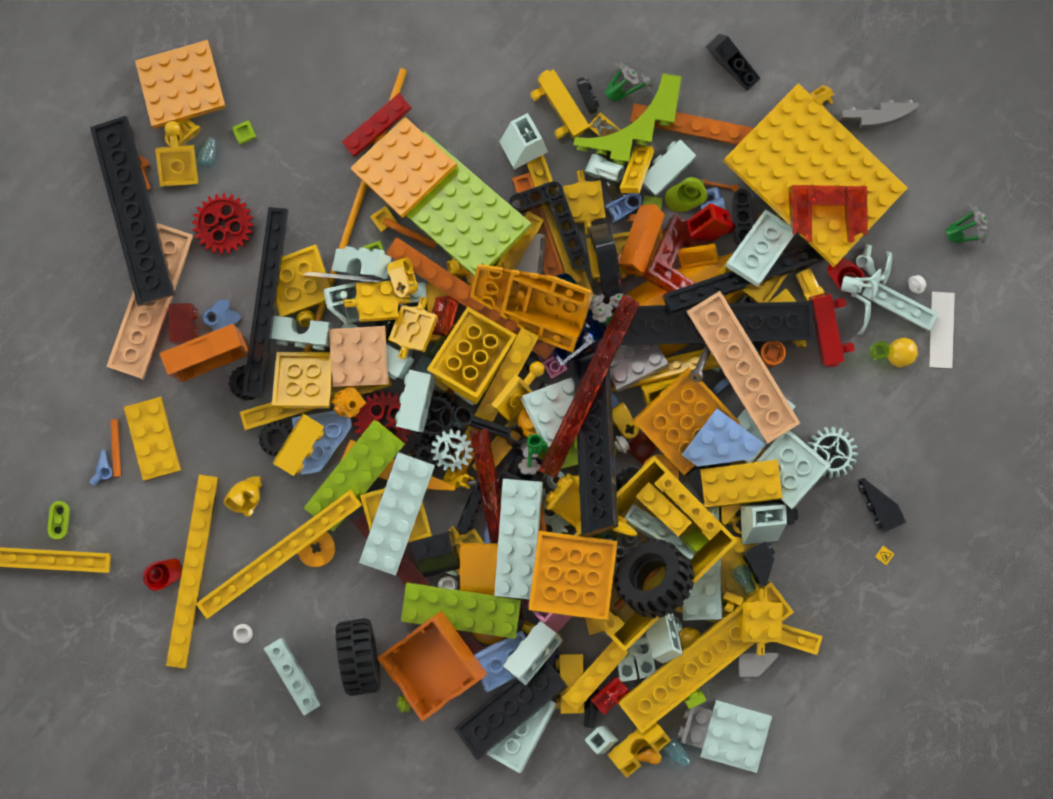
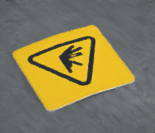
M882 546L875 558L887 565L894 556V553L885 546Z

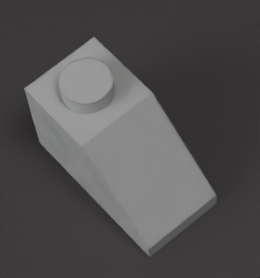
M742 653L737 657V676L742 677L743 681H753L754 677H759L775 661L778 653H764L765 655Z

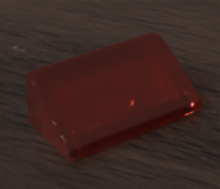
M450 296L436 297L432 314L437 315L438 320L432 334L449 336L458 306L456 299Z
M641 430L630 442V449L627 451L643 464L658 447Z

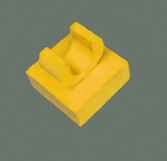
M824 84L809 93L818 105L821 104L823 106V102L826 100L829 104H833L831 97L834 93L831 88Z
M726 591L722 598V602L727 603L723 612H732L734 607L742 605L744 598Z

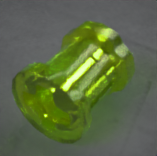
M883 341L876 342L870 347V356L874 360L885 358L889 354L888 344ZM881 347V348H882V350H881L882 353L878 355V354L876 353V352H877V349H876V348Z

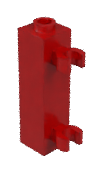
M829 293L810 296L808 298L809 301H812V316L821 364L828 366V368L837 367L839 363L844 362L843 353L855 351L854 343L847 342L841 344L834 308L845 307V298L841 297L832 300V295Z

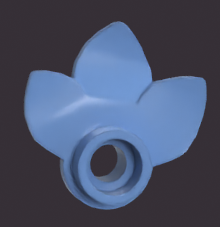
M219 300L215 302L212 309L204 312L202 320L207 327L215 331L230 324H237L241 316L229 309V300ZM212 315L216 317L214 322L209 321V317Z

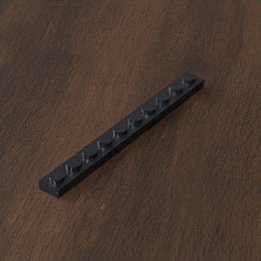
M268 207L243 396L263 398L289 212L286 208Z
M810 244L791 250L779 256L762 282L826 260ZM730 271L663 294L662 299L669 313L672 314L695 306L718 291L724 296L754 284L735 272Z

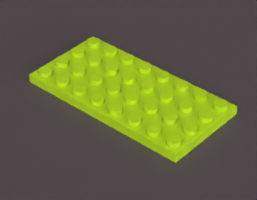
M424 131L423 133L457 164V167L423 198L406 217L475 276L478 264L493 266L532 227V224Z

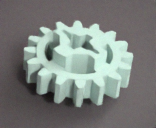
M450 429L448 434L443 430V436L436 435L438 441H432V445L436 447L431 449V453H436L433 456V460L438 459L437 466L439 467L443 464L444 470L451 467V470L454 471L456 466L461 470V464L468 465L466 459L472 458V455L468 453L473 451V447H468L471 444V440H465L467 434L465 433L461 436L460 430L453 433V430ZM451 438H457V439H459L460 441H459V442H455V441H452ZM444 441V449L439 451L440 444ZM449 444L450 446H452V448H456L455 456L454 454H452V452H448ZM465 449V453L463 457L460 459V451ZM445 458H449V459L453 460V462H448V461H445L444 459H445Z

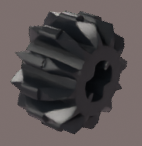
M421 440L422 447L415 443L414 446L418 450L410 451L411 454L416 455L413 458L425 461L424 458H421V455H424L423 452L427 451L428 454H431V458L428 457L430 460L425 462L435 465L434 468L437 469L438 466L434 462L439 460H433V456L436 453H431V449L436 447L433 446L431 448L432 441H428V445L425 446V441Z

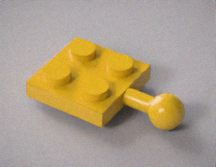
M170 121L165 125V132L170 137L171 147L155 149L160 187L198 184L194 145L178 146L177 135L180 132V126L177 122Z
M536 361L530 365V372L524 380L514 375L491 404L509 423L512 424L516 420L519 412L524 407L520 398L533 392L528 386L535 377L543 375L545 367L541 362Z

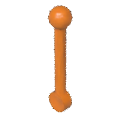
M702 179L704 181V186L709 185L731 189L733 192L739 190V186L737 184L730 186L725 184L708 182L706 179Z

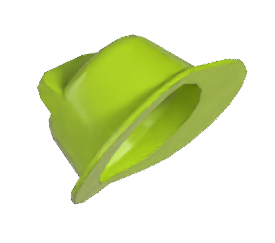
M694 177L684 179L681 183L667 190L665 194L666 205L676 212L688 211L701 205L707 199L704 181Z

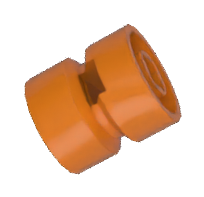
M768 341L760 348L758 354L765 366L772 368L784 360L786 350L779 341Z

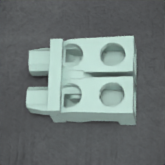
M646 633L626 650L629 653L617 665L618 676L621 682L637 679L634 660H636L639 679L647 678L656 671L654 659L650 654V642L646 637Z

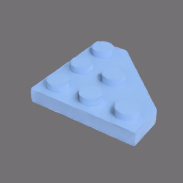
M716 408L682 455L697 467L752 459L764 443Z
M335 411L306 415L323 425V431L325 432L319 441L316 440L313 444L314 450L310 457H305L303 460L304 467L301 470V475L317 473L323 470L352 429L351 417H340ZM300 417L292 418L293 428Z

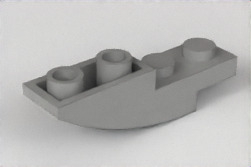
M884 100L883 103L881 102L878 105L877 110L874 107H866L864 110H856V107H846L840 113V121L859 122V129L881 127L909 116L916 111L919 103H913V100H903L902 103H894V100Z

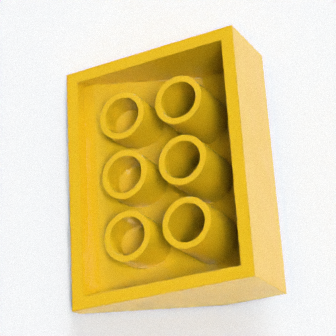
M467 307L427 370L460 396L477 405L499 371L517 335Z

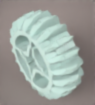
M825 427L823 428L824 434L820 430L816 431L818 438L814 435L811 436L814 443L807 442V445L812 447L813 451L817 453L818 450L824 455V460L827 463L832 464L834 459L844 461L840 467L829 468L826 471L829 479L833 477V473L836 478L840 477V472L846 475L847 471L845 468L848 470L853 469L849 463L855 464L857 462L855 459H852V456H858L857 452H852V449H856L857 445L851 446L850 444L854 441V438L847 440L846 438L849 436V433L846 432L842 436L843 429L841 428L835 433V427H831L829 433L828 428ZM824 438H834L830 446L819 445L820 441ZM839 441L844 444L846 455L839 450ZM832 447H834L833 452L836 453L837 456L834 455L832 456V458H830V453L827 452V449L831 450Z

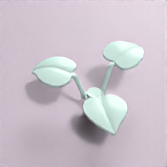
M886 251L888 259L882 276L881 269L870 278L844 276L841 291L852 293V297H856L865 303L864 325L857 333L858 335L863 334L869 322L871 302L858 295L857 292L861 293L862 287L872 288L871 300H874L878 291L879 281L884 280L883 284H886L892 265L891 252ZM862 281H870L871 284H865Z

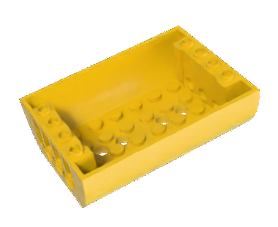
M654 456L617 492L618 516L625 518L634 504L659 519L635 497L648 482L654 486L694 524L684 535L696 527L709 540L708 544L694 554L690 561L693 567L692 571L694 572V580L692 581L695 584L738 540ZM581 528L574 534L575 536L585 537L581 535ZM610 529L588 537L616 541L621 533ZM636 530L638 535L642 537L639 543L643 541L647 543L648 537ZM660 567L661 570L643 587V591H648L658 586L665 577L667 567ZM613 585L608 620H593L625 652L659 617H643L627 604L618 610L614 604L620 599L616 586Z

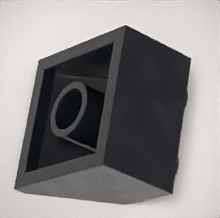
M515 448L501 472L497 488L502 490L503 479L543 482L548 472L544 465L545 461L539 458H532V460L537 461V464L541 465V470L536 471L534 475L522 474L518 465L526 458L523 456V451Z
M452 531L411 542L415 561L424 578L460 569V560Z
M766 541L741 552L758 587L767 585L774 562L773 555L775 551L771 544H767Z

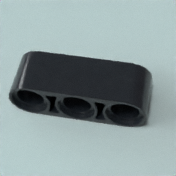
M746 189L737 190L732 198L734 240L737 245H740L743 241L739 238V233L745 232L748 234L753 227L751 195ZM737 196H745L746 202H738ZM738 214H745L747 221L741 222L738 219Z

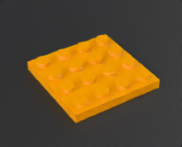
M208 40L135 60L153 129L163 127L170 121L180 122L226 108Z
M404 117L350 169L403 218L457 167V164L411 121Z
M689 367L632 420L683 475L691 470L695 464L685 458L682 453L716 408L737 424L740 423L703 381L697 383L690 380L689 374L692 369Z
M538 531L528 610L607 621L618 541Z

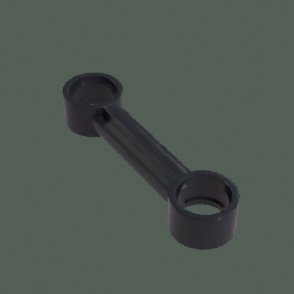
M464 406L458 407L451 416L452 424L455 427L463 429L471 426L503 437L512 447H519L527 438L521 426L514 425L509 428L474 416L472 411ZM456 413L465 414L468 421L465 423L459 421ZM511 431L518 432L522 440H514L511 437Z

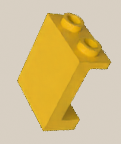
M568 473L565 477L563 476L559 479L556 489L547 494L544 504L546 509L554 511L572 524L576 531L581 528L579 480Z

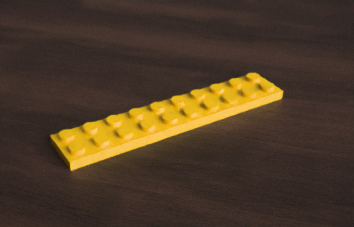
M768 581L766 586L761 587L767 588L768 601L783 603L782 621L794 613L771 581ZM759 589L743 602L759 600ZM743 602L742 605L734 608L732 612H729L682 650L683 655L666 662L619 700V705L641 733L646 731L755 644V642L742 641Z

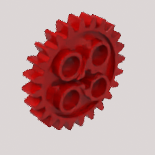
M223 193L222 198L215 194L214 200L208 196L209 202L201 201L204 207H196L199 214H193L197 220L192 221V224L197 227L192 229V231L199 233L195 238L197 240L202 239L199 244L201 246L207 244L205 249L209 251L212 248L213 254H216L219 250L220 254L223 255L224 251L227 250L229 255H231V249L233 248L238 252L239 245L245 247L244 240L250 241L247 234L253 235V232L249 230V228L255 227L253 223L249 222L254 219L253 216H248L251 213V209H245L247 204L245 202L240 204L241 199L239 197L234 201L233 194L229 198H227L225 193ZM225 208H232L230 215H223ZM209 216L215 217V221L212 224H206V219ZM223 220H224V222H226V223H225V225H226L225 228H223V227L221 226V221H223ZM234 224L241 225L238 232H232L231 229ZM217 233L224 234L221 241H215Z
M381 391L379 397L375 392L373 393V399L366 396L368 402L363 405L362 409H359L360 414L354 416V418L358 419V422L353 423V425L359 427L355 433L363 434L374 420L379 423L380 420H384L385 408L388 405L387 420L390 423L386 424L385 428L388 430L395 428L398 433L396 437L401 441L409 443L406 437L413 436L409 429L397 427V422L391 418L393 410H400L399 394L392 397V392L389 391L388 395L385 396L384 392ZM375 406L382 408V413L379 416L372 414V409Z

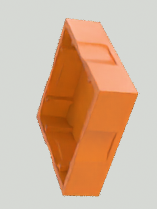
M230 324L159 354L167 374L182 383L247 357L249 346L244 334L234 324Z
M443 611L431 617L404 639L377 657L390 678L400 687L406 700L422 722L487 675Z

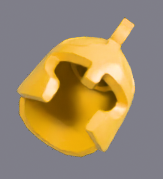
M251 476L235 484L224 498L223 502L226 507L233 512L243 513L246 517H250L260 500L259 488L262 486V477Z

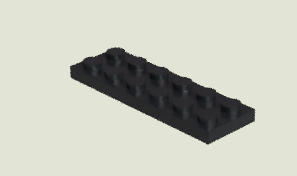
M547 659L526 686L515 678L454 729L473 756L479 760L565 690L568 685Z

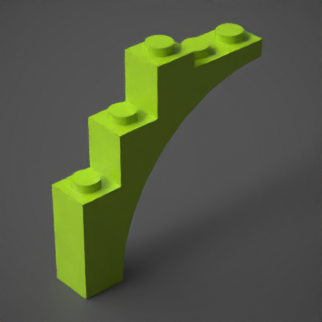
M662 74L659 89L652 103L629 126L602 137H575L574 147H577V150L582 152H588V149L596 150V154L607 155V152H611L610 160H613V163L623 166L625 163H629L632 141H636V144L641 146H647V143H651L655 121H658V125L662 126L674 124L682 76Z

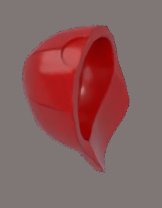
M844 257L834 267L830 263L827 267L828 274L840 290L844 276L865 278L863 271Z
M173 558L149 564L142 574L145 585L150 590L158 591L178 580L182 575L180 561Z

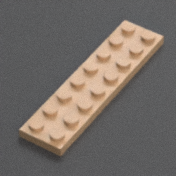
M157 223L175 291L194 235ZM133 291L106 367L141 379L145 378L173 296L138 306Z
M718 291L687 310V314L765 442L768 444L800 424L722 293Z

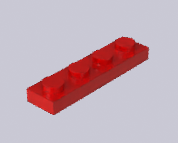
M398 93L345 138L342 143L356 157L407 114L412 107Z

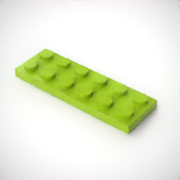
M374 420L305 505L304 509L315 516L349 490H352L360 500V495L366 493L405 443L378 421ZM343 520L330 528V530L334 532Z
M407 582L401 621L423 624L440 611H443L456 630L516 639L522 599Z

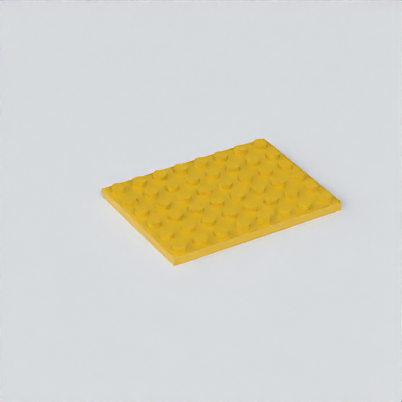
M799 83L723 160L731 170L833 267L908 188L821 104L818 105L814 98Z

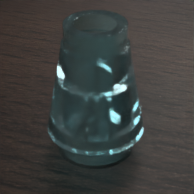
M210 137L206 139L196 156L198 164L211 167L215 163L217 140Z
M741 564L731 570L732 577L746 594L756 589L749 567Z
M672 738V741L663 747L664 753L683 768L691 760L680 741Z

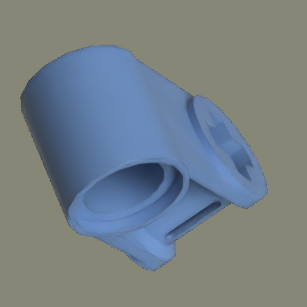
M629 193L620 199L610 202L605 206V209L609 211L613 218L612 222L615 224L624 220L630 214L637 212L642 204V199L637 193ZM635 198L639 203L637 206L631 207L628 204V200Z

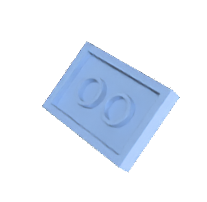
M523 631L517 632L516 639L506 637L474 654L487 673L480 680L485 692H489L515 678L503 665L506 659L518 648L520 642L526 639Z

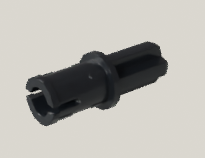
M596 689L588 697L587 703L584 705L586 709L583 725L585 727L594 728L596 714L599 709L591 699L601 690Z

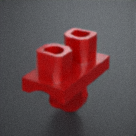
M616 676L591 701L605 715L615 705H618L620 703L619 700L629 693L630 690Z

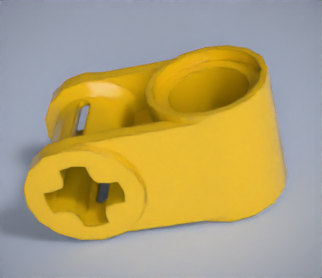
M190 119L177 122L180 126V132L177 135L179 137L178 146H184L189 140L194 138L201 130V127L196 126ZM165 134V141L168 147H171L170 137Z
M405 257L389 263L387 271L395 294L402 297L416 293L418 283L411 261Z
M621 402L612 408L613 424L625 439H633L637 436L639 427L632 421L631 413L625 404ZM626 426L630 428L634 427L632 435L630 433H625L627 429Z

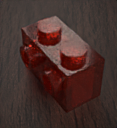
M192 303L169 304L170 343L183 344L198 338V327H195V320H198V308H195V305Z

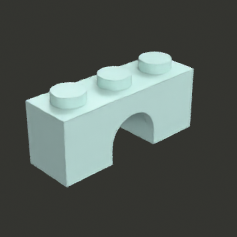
M345 246L344 249L336 248L332 271L342 275L358 276L361 268L360 274L371 278L387 279V265L391 262L392 257L385 255V251L380 249H373V252L366 248H359V250Z
M274 316L271 339L277 341L276 344L288 346V343H293L295 347L306 348V345H310L316 350H324V347L330 348L329 329H334L333 324L310 320L307 332L299 334L297 331V320L289 317Z

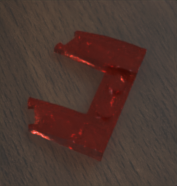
M792 185L789 187L792 234L795 235L798 232L806 237L805 241L812 242V206L845 207L848 243L854 242V236L863 233L864 236L868 234L867 186Z
M676 213L668 220L656 253L648 263L642 278L668 292L695 284L694 281L672 268L681 245L689 248L709 245V243L715 241L691 238L687 220Z

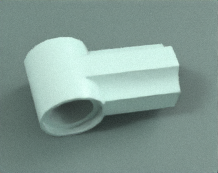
M592 154L584 172L594 178L600 179V177L619 183L623 179L625 168L622 165L609 162L599 155Z

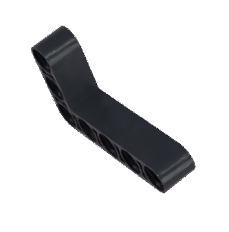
M552 181L511 196L509 204L520 214L549 204L572 270L577 273L585 271L588 265V258L561 184ZM550 188H557L559 193L555 196L549 194L548 190ZM539 194L541 196L540 201H532L531 195ZM515 200H520L523 205L520 208H515L512 203ZM562 205L565 207V212L557 213L555 207ZM564 223H569L572 229L564 231L561 226ZM570 241H576L578 247L570 249L567 244ZM580 258L584 260L585 264L582 267H577L574 261Z
M603 223L589 226V231L597 257L604 303L609 304L610 297L616 294H623L615 241L609 224ZM612 306L613 309L611 313H617L619 315V308H615L614 306Z

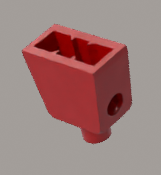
M712 203L686 221L691 238L717 240L725 233L730 234L734 231V224L732 223L729 211Z

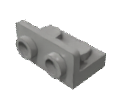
M699 706L691 709L686 707L683 714V719H686L684 727L680 726L678 738H681L680 742L703 749L713 711Z

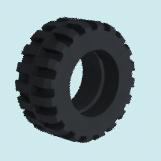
M651 539L647 543L645 541L638 543L639 546H633L630 552L622 557L623 561L617 567L619 572L615 576L617 581L615 584L616 590L619 592L620 598L639 615L647 616L648 618H656V616L659 618L665 617L667 613H674L677 607L681 608L684 605L683 601L689 598V591L693 589L694 585L692 581L694 580L692 564L674 544L666 540L659 539L657 541L656 539ZM667 567L662 582L651 590L643 591L644 581L647 576L657 568Z
M367 618L339 622L336 625L335 638L339 670L345 693L349 696L377 692L381 687L376 641L371 621Z

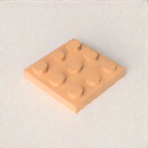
M385 326L329 329L332 387L389 384Z

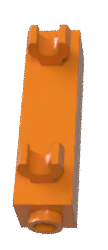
M655 204L641 205L637 214H630L627 222H633L623 252L622 254L617 253L619 267L629 275L644 274L665 216Z

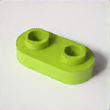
M56 501L50 506L47 532L53 539L60 540L68 534L70 507L66 502ZM60 507L64 510L62 514L58 513ZM58 526H60L62 529L61 533L59 534L56 533V528Z

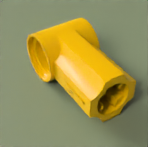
M811 268L795 275L802 289L804 301H809L808 297L825 293L823 288L818 285Z

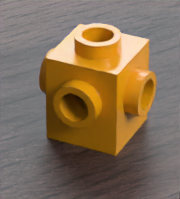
M352 387L340 390L331 401L334 405V411L340 417L348 418L356 416L360 411L359 409L366 403L358 391Z

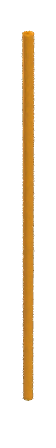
M400 68L389 101L400 93L407 73L406 69ZM386 131L375 140L374 145L385 136ZM362 180L338 249H344L348 245L367 189V185ZM331 268V271H330L329 274H338V273L332 271V268ZM328 277L331 287H333L336 278ZM326 302L318 305L314 321L322 320L327 306ZM306 345L303 352H311L313 346Z

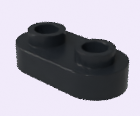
M584 77L576 79L578 89L589 114L597 112L599 103L596 96L592 97L590 92L592 86L589 79L585 80Z

